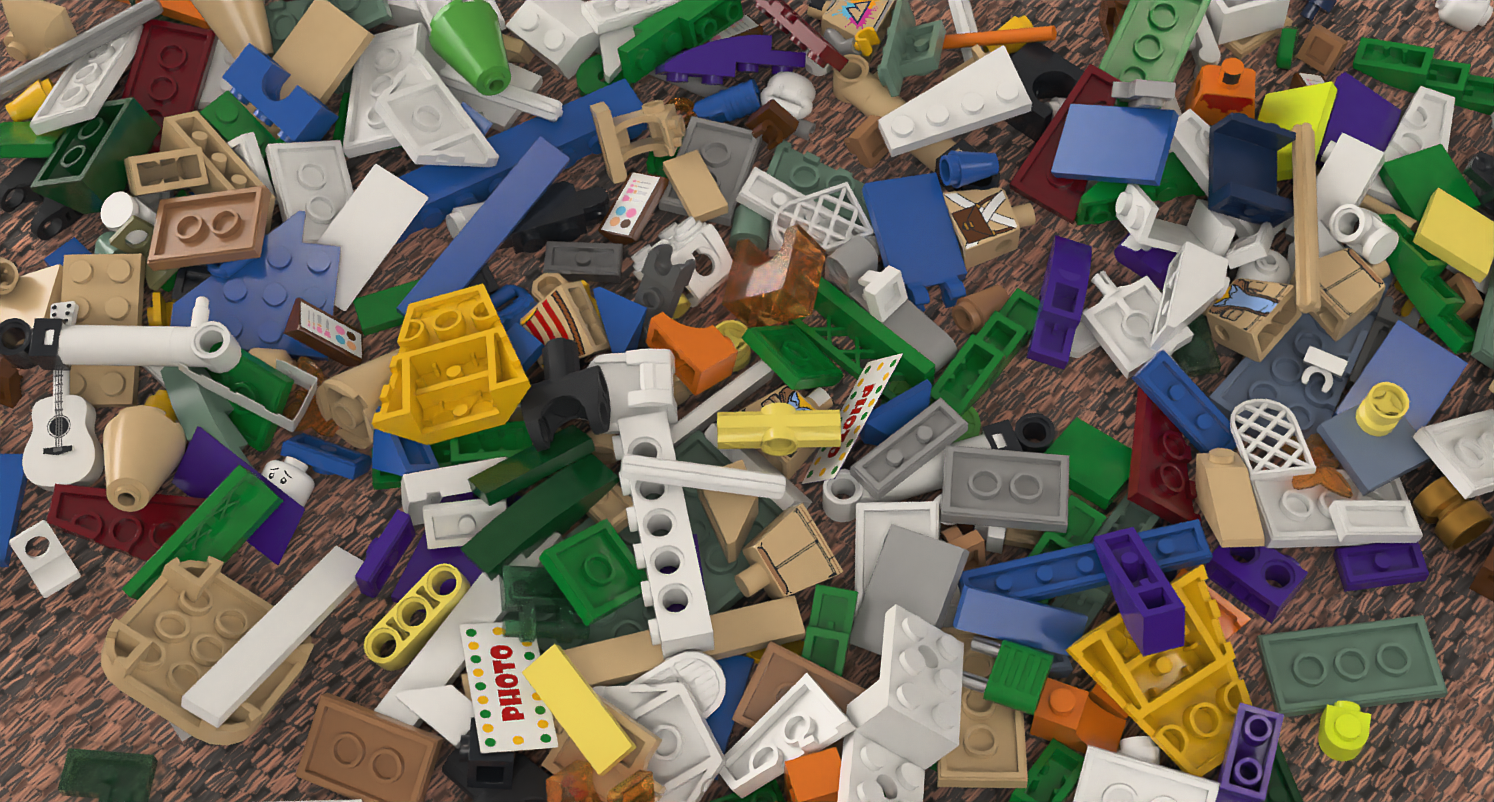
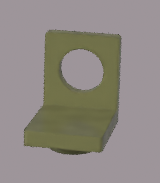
M132 215L109 239V243L127 254H142L146 258L145 277L150 289L157 291L179 268L153 271L148 266L147 260L154 225ZM134 230H143L147 233L146 239L139 244H129L125 241L126 236Z

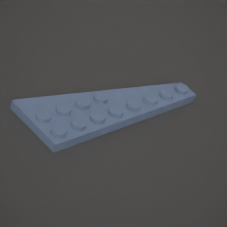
M1390 265V275L1382 279L1386 288L1378 306L1341 339L1335 342L1309 313H1302V316L1261 362L1245 357L1209 396L1212 403L1230 421L1234 408L1244 401L1269 399L1280 402L1289 408L1296 417L1313 459L1322 439L1316 429L1321 423L1331 418L1395 274ZM1309 346L1348 361L1341 378L1332 375L1333 385L1327 393L1322 392L1325 377L1320 373L1312 374L1307 385L1302 383V374L1310 367L1303 363ZM1270 408L1264 411L1275 417L1280 413ZM1244 410L1238 415L1248 420L1254 413ZM1259 416L1254 423L1266 428L1271 421ZM1284 416L1282 420L1290 423L1286 416ZM1235 421L1237 427L1240 428L1243 425ZM1277 424L1271 431L1284 436L1289 429ZM1250 427L1245 431L1255 439L1261 433ZM1294 433L1290 439L1298 443ZM1266 436L1261 442L1274 447L1279 441ZM1284 444L1280 451L1291 456L1297 450L1287 444ZM1302 453L1297 459L1306 462Z

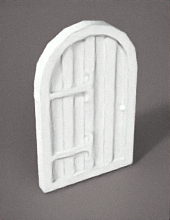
M684 651L668 657L664 662L626 685L687 683L705 720L721 705L726 693V678L722 667L713 657L700 651Z

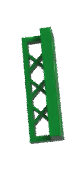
M819 276L809 284V301L788 318L789 325L795 324L824 354L856 380L859 379L864 370L860 367V359L878 360L903 353L879 397L886 402L897 397V395L889 390V382L906 381L911 387H914L928 379L933 387L935 364L822 276ZM816 310L824 318H827V327H809L802 320ZM831 336H848L855 342V350H838L832 345Z
M239 464L128 581L122 590L130 598L138 600L161 576L164 566L176 557L180 562L187 560L206 562L208 556L223 561L225 564L279 507L283 500L255 473Z

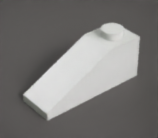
M1188 241L1184 243L1168 266L1150 345L1151 349L1158 351L1200 316L1215 298L1221 299L1230 282V278L1226 277L1228 259Z

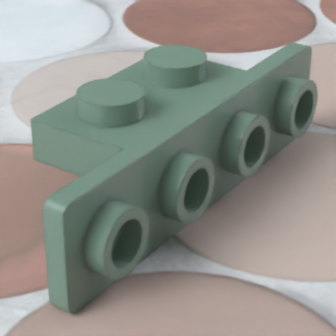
M897 0L895 9L891 11L892 21L890 27L887 28L886 45L882 47L883 57L881 64L877 68L879 80L882 86L888 87L891 97L900 95L903 78L913 75L925 76L938 69L946 34L942 20L916 26V20L908 0Z

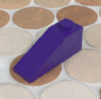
M1134 527L1093 537L1094 546L1126 629L1141 654L1147 656L1184 646L1185 606Z

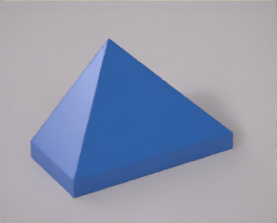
M602 287L593 289L612 353H626V351L637 350L647 307Z
M928 379L872 410L860 432L861 440L865 444L878 446L929 407L932 384Z
M378 406L376 412H380L381 406ZM374 429L373 469L403 476L404 474L440 468L430 445Z

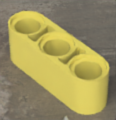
M443 563L431 568L368 633L364 642V650L368 658L381 668L389 671L399 670L406 666L422 650L470 589V583L466 577L451 564ZM448 579H456L457 583L453 592L448 595H440L439 591L443 582ZM420 609H426V618L423 623L418 626H411L410 619L413 613ZM389 640H396V648L393 654L389 657L381 658L380 651L383 644Z

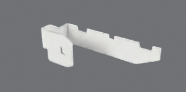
M276 359V369L295 380V384L309 390L294 420H290L280 414L276 415L266 410L265 406L237 392L234 393L230 391V388L202 374L200 376L190 371L187 366L178 363L180 371L204 388L290 432H294L317 389V377L285 361Z
M500 457L404 474L401 480L403 511L410 515L413 526L424 524L422 511L424 505L440 503L442 497L472 492L467 479L507 458Z

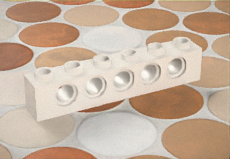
M666 410L617 419L619 435L612 436L616 461L622 460L626 454L676 460ZM619 472L623 496L631 495L633 503L632 507L626 508L630 532L638 531L640 543L633 544L637 569L646 568L648 581L640 582L645 607L653 606L656 618L648 620L652 645L661 644L664 659L684 651L705 652L714 650L713 629L682 486L624 479ZM653 493L662 495L660 498L655 500H649L645 498L647 495ZM660 529L669 531L665 536L658 537L652 535L653 532ZM666 566H673L677 568V570L671 574H663L659 572L660 569ZM672 604L686 606L680 612H670L667 610V607Z

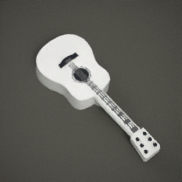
M74 301L53 303L50 309V318H60L68 325H75L79 306ZM53 370V396L41 399L33 406V431L25 447L22 460L26 477L38 487L52 492L54 491L55 484L89 487L99 479L104 467L103 450L94 429L96 421L95 408L83 397L70 395V371Z

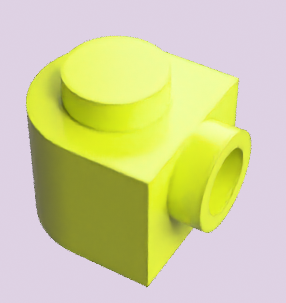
M1337 701L1334 703V706L1327 704L1320 717L1319 746L1331 759L1337 761L1354 759L1368 740L1371 714L1360 712L1361 707L1354 702Z

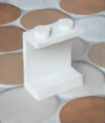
M1128 184L1125 192L1119 195L1116 202V217L1137 243L1178 253L1184 243L1188 241L1225 258L1237 228L1223 214L1208 210V201L1197 199L1187 226L1156 219L1159 208L1138 184Z

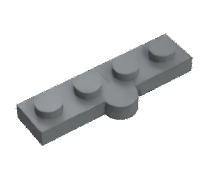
M1140 79L1132 82H1113L1111 97L1120 99L1119 102H1127L1128 107L1155 109L1163 107L1164 102L1175 98L1176 83Z

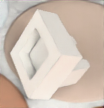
M890 265L882 272L868 270L858 279V283L865 286L862 297L867 301L870 314L882 323L908 299L901 271Z

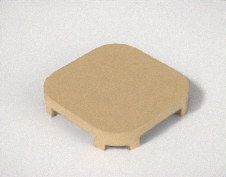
M208 556L206 562L194 560L180 562L176 557L164 566L161 576L120 620L114 619L101 650L102 669L107 679L120 691L191 736L215 745H231L242 742L259 728L300 677L315 644L311 643V636L309 635L219 728L182 708V696L274 606L222 574L220 571L224 564L223 561Z

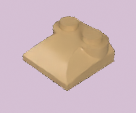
M1 0L10 31L4 38V44L7 47L8 54L18 61L24 62L26 59L31 61L77 36L65 7L43 0ZM69 64L58 70L65 71Z

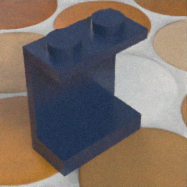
M1233 112L1211 126L1209 134L1208 210L1258 225L1270 222L1272 228L1293 217V200L1277 195V151L1296 140V132L1280 128L1279 125L1274 123H1264L1249 118L1243 113Z

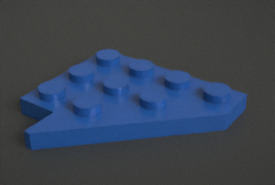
M298 211L264 236L260 258L254 259L230 278H220L211 275L176 301L172 308L170 326L191 327L196 299L198 297H206L209 300L208 322H220L226 326L240 347L248 352L252 348L283 349L289 353L291 358L328 361L327 356L284 334V330L296 298H301L333 316L341 247L303 243L306 213L305 211Z

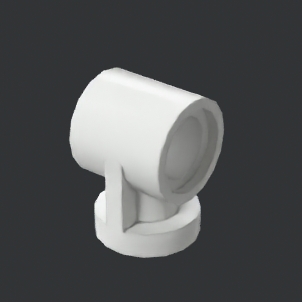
M125 192L113 193L105 200L101 208L102 222L115 231H118L132 215L155 225L157 209L137 196L133 198ZM134 230L125 239L132 244H139L146 239L147 233L143 230Z
M1345 204L1338 207L1330 218L1329 229L1331 235L1336 240L1347 244L1370 264L1375 265L1384 261L1391 255L1398 244V233L1382 222L1378 214L1353 204ZM1359 220V227L1353 233L1354 225Z

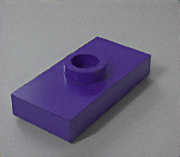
M397 509L381 536L374 538L369 544L366 551V559L355 575L362 594L371 598L378 596L414 539L416 533L409 514Z
M1418 541L1417 543H1372L1336 548L1333 553L1344 592L1426 581L1429 576Z

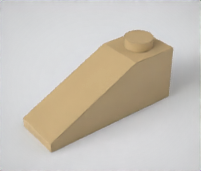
M1226 448L1211 449L1209 453H1196L1195 484L1197 497L1195 501L1221 547L1264 546L1265 537L1247 467L1239 454Z

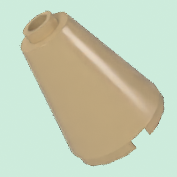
M191 0L235 60L248 43H251L270 57L274 56L264 0Z
M399 349L324 380L322 385L315 391L316 403L325 421L328 422L332 418L342 428L335 433L353 447L366 449L373 444L374 427L371 422L378 406H382L379 397L383 385H388L391 377L389 365L392 356L397 355Z
M145 405L126 407L120 410L118 415L106 424L103 433L106 495L109 502L119 510L134 512L144 508L184 456L187 439L183 427L177 420L174 423L165 416L166 412L157 407Z

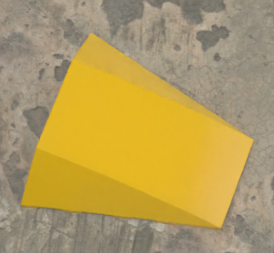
M483 283L408 304L397 340L400 348L398 354L392 356L389 365L391 377L388 385H383L379 397L382 406L380 412L374 413L371 424L374 429L425 445H431L506 424L531 385Z
M1203 564L1169 582L1185 606L1184 646L1143 656L1126 629L1119 612L1084 634L1066 649V652L1183 772L1199 777L1204 776L1222 764L1239 703L1253 706L1244 679L1239 680L1233 662L1236 656L1231 642H1226L1218 619L1221 617V613L1216 599L1212 600L1205 582L1208 576Z

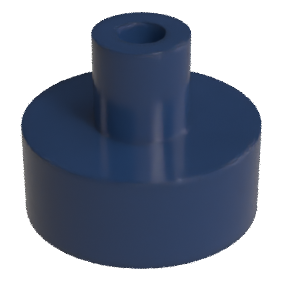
M1302 0L1306 5L1300 15L1313 21L1319 10L1329 14L1337 1Z

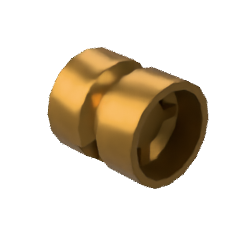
M1446 476L1428 485L1412 503L1427 524H1436L1434 532L1449 551H1455L1474 541L1494 521L1493 517L1479 500H1465Z

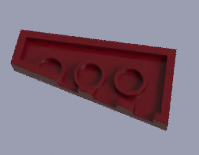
M55 484L46 521L52 528L147 562L206 499L155 494L144 508L134 512H127L117 509L109 502L106 489Z

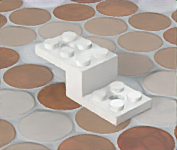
M897 604L885 613L880 679L847 704L846 716L857 729L844 736L837 802H923L925 770L959 746L964 643Z

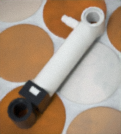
M198 297L196 299L191 327L68 325L60 318H34L33 328L27 322L18 318L6 319L0 323V354L14 367L23 370L31 369L37 365L43 370L71 371V365L178 367V363H181L187 367H206L212 372L223 373L230 371L239 363L241 347L226 326L220 322H208L209 300L206 297ZM25 339L20 347L14 349L19 341ZM223 342L219 350L209 353L210 348L214 344Z
M1028 413L1019 418L1016 422L1015 430H1013L1009 419L983 426L981 435L954 442L950 445L1044 453L1053 444L1055 427L1052 421L1043 414ZM1027 438H1034V439H1037V440L1040 441V442L1034 443V442H1030V441H1028V440H1026V439H1027ZM945 449L878 501L850 475V470L840 469L835 479L825 480L823 483L822 505L824 512L834 521L849 522L856 518V503L898 502L941 489L943 487ZM847 494L851 497L848 499H838L835 496Z

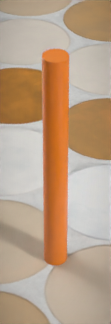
M1055 26L949 34L945 35L942 50L968 48L976 44L979 46L1053 41L1056 40L1057 32Z

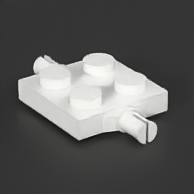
M1101 271L1100 275L1097 273L1092 278L1091 282L1095 284L1104 297L1098 304L1082 313L1081 321L1126 379L1135 375L1158 351L1164 349L1171 357L1174 351L1192 341L1194 334L1186 326L1158 351L1150 348L1162 294L1148 276L1141 278L1131 285L1116 287L1105 271Z

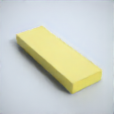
M554 644L522 671V674L598 775L604 776L637 748L559 645Z

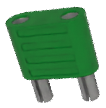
M974 636L971 641V650L994 657L996 661L989 679L963 671L962 687L984 693L983 699L1034 716L1053 664L1054 655L1005 639L1000 644Z

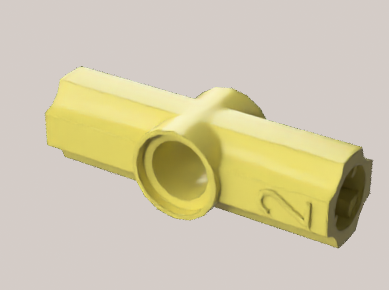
M777 402L765 405L761 408V411L717 412L718 449L761 448L764 453L771 456H786L795 452L797 448L841 447L840 410L796 411L795 407L790 404Z

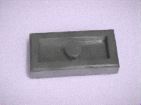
M547 241L543 273H559L567 281L584 280L586 282L620 283L623 244Z

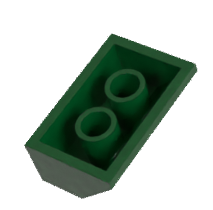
M134 97L106 101L95 118L68 126L30 188L37 194L83 214L101 212L105 200L113 193L123 192L128 184L124 160L128 157L147 154L152 149L153 141L161 128Z

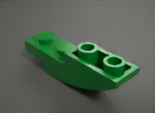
M682 0L633 27L635 37L617 48L624 78L627 81L636 83L653 71L656 66L676 55L684 48L690 49L702 45L744 17L741 0Z
M227 90L201 110L200 114L226 143L242 134L254 132L274 189L265 149L268 144L286 142L281 138L276 140Z
M1174 152L1168 154L1160 186L1139 185L1152 201L1166 202L1179 196L1191 194L1195 196L1206 195ZM1099 181L1091 187L1080 199L1075 218L1077 226L1086 224L1099 225L1107 221L1118 220L1116 217V202L1119 195L1125 192L1128 184Z

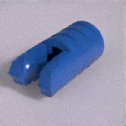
M750 79L747 82L720 90L716 94L694 103L692 111L698 118L720 123L732 122L735 119L751 115L762 107L760 101L761 92L756 81Z

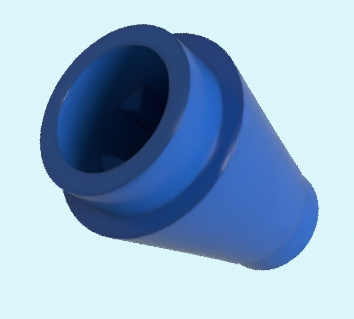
M951 150L948 155H943L940 159V176L946 186L952 185L954 188H959L997 175L999 171L998 158L995 153Z

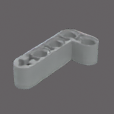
M856 235L829 255L825 261V279L869 314L867 301L862 297L865 286L860 285L858 279L868 270L877 271L878 257L875 249L864 237ZM908 299L882 323L935 364V374L958 354V349L952 338Z

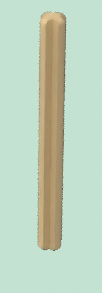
M1304 122L1302 125H1294L1291 131L1296 132V140L1292 141L1296 305L1299 307L1300 312L1307 314L1319 310L1321 299L1315 134L1312 125Z

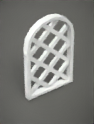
M848 182L785 203L780 206L774 215L771 226L774 240L780 248L792 256L801 258L814 257L840 248L853 238L850 237L852 229L862 232L858 235L865 239L874 234V230ZM841 191L838 199L829 195ZM845 193L851 204L843 201ZM819 198L816 207L806 203ZM823 199L836 204L833 214L820 209ZM796 206L793 214L785 211L790 207ZM801 207L814 212L811 221L798 217ZM840 207L853 211L850 221L838 216ZM818 214L831 219L828 229L815 224ZM779 215L791 220L788 229L777 225ZM857 215H858V217H859V219H860V221H861L863 227L860 226V225H858V224H855ZM835 221L848 226L845 236L832 231ZM795 222L808 227L805 237L792 232ZM813 229L825 234L822 244L809 239ZM779 233L785 235L784 240L782 239ZM790 237L803 242L800 250L794 249L787 244ZM830 237L840 240L836 243L827 245ZM807 245L817 248L815 250L805 251Z
M1269 399L1244 401L1234 408L1230 416L1231 433L1241 459L1247 467L1250 480L1315 474L1316 466L1298 421L1289 408L1280 402ZM1270 408L1280 413L1275 417L1264 411ZM1244 410L1254 413L1248 420L1238 415ZM1260 416L1271 421V423L1265 428L1254 423V421ZM1286 416L1290 423L1282 420L1283 417ZM1235 421L1243 424L1239 430L1237 429ZM1277 424L1289 429L1284 436L1271 430ZM1249 427L1261 432L1256 439L1243 433ZM1294 433L1298 443L1290 439ZM1266 436H1269L1279 442L1274 447H1271L1261 441ZM1242 440L1250 443L1246 450ZM1284 444L1297 449L1292 456L1280 451ZM1256 447L1269 452L1263 459L1251 454ZM1303 453L1306 462L1297 458ZM1276 455L1286 460L1282 467H1279L1269 462L1270 459ZM1249 460L1258 463V465L1252 469ZM1292 464H1295V465H1297V466H1299V467H1290V466H1291ZM1263 467H1266V468H1268V469H1270V470H1261V469H1262Z

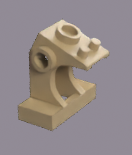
M663 100L650 101L642 105V110L613 118L609 107L604 101L590 105L606 171L614 184L626 180L627 173L624 162L629 158L649 151H653L655 157L674 156L677 148L682 146V137L686 134L683 116L681 114L677 115L674 103L664 105ZM647 123L651 137L630 143L627 128Z

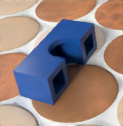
M248 43L222 76L233 87L230 92L244 105L253 104L256 107L253 114L266 125L271 127L275 124L281 130L277 135L286 143L320 141L339 116L316 96L299 85L294 88L289 96L280 100V90L291 74L268 54Z

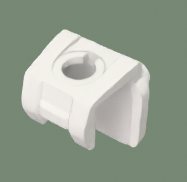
M692 216L680 224L674 222L658 234V237L661 239L652 247L650 244L644 246L631 257L635 262L633 264L635 269L633 274L638 281H641L644 275L641 271L647 255L651 249L658 245L669 244L673 247L671 255L672 265L685 264L689 259L695 260L692 255L695 250L698 254L707 255L712 261L711 273L703 276L694 269L689 285L685 286L691 292L686 296L691 303L690 307H695L702 302L706 296L730 278L736 269L715 227L706 222L702 223L700 220L695 221Z
M638 349L626 351V353L602 354L596 356L587 367L599 365L607 383L611 412L609 430L604 434H619L617 419L665 410L669 424L678 422L677 403L674 398L673 387L675 356L670 349Z

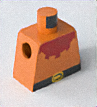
M1237 58L1225 59L1222 66L1209 64L1202 66L1185 98V111L1191 109L1210 127L1232 112L1243 113L1249 118L1255 119L1256 71L1245 68L1243 62Z

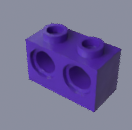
M1219 545L1212 553L1211 561L1206 563L1205 566L1207 576L1211 581L1271 624L1299 592L1308 574L1294 558L1282 555L1274 548H1266L1265 545L1225 548ZM1233 555L1241 556V557H1243L1247 562H1246V563L1238 562V561H1236L1232 556H1233ZM1266 580H1274L1282 587H1273Z

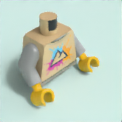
M811 0L807 15L821 20V35L842 55H859L870 64L887 33V28L891 25V11L895 9L897 0Z

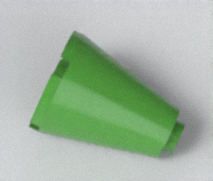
M453 0L442 7L430 23L432 30L428 37L433 50L482 95L492 96L501 93L509 85L511 73L498 15L490 3L484 0L469 2Z

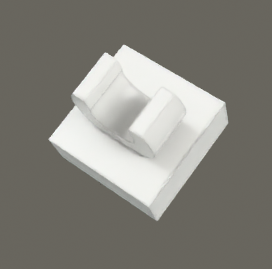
M1309 346L1303 363L1310 367L1303 372L1302 383L1307 385L1312 374L1320 373L1325 377L1322 392L1327 393L1333 385L1332 375L1341 378L1348 361Z

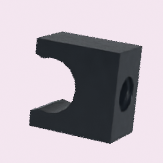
M1029 42L1011 57V61L1032 102L1031 111L1003 121L1037 143L1050 124L1053 112L1049 105L1039 100L1054 97L1067 98L1084 71L1042 43Z

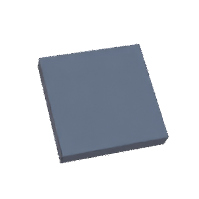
M1358 404L1324 421L1316 430L1362 495L1365 496L1424 465L1431 458L1413 438L1416 431L1405 416L1399 420L1392 432L1386 436L1377 437L1364 432L1356 420V410L1360 405Z

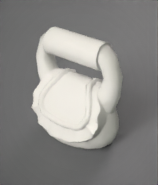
M789 71L779 72L769 79L767 87L760 94V101L763 106L771 99H774L793 117L799 120L811 113L816 90L812 82L805 76Z

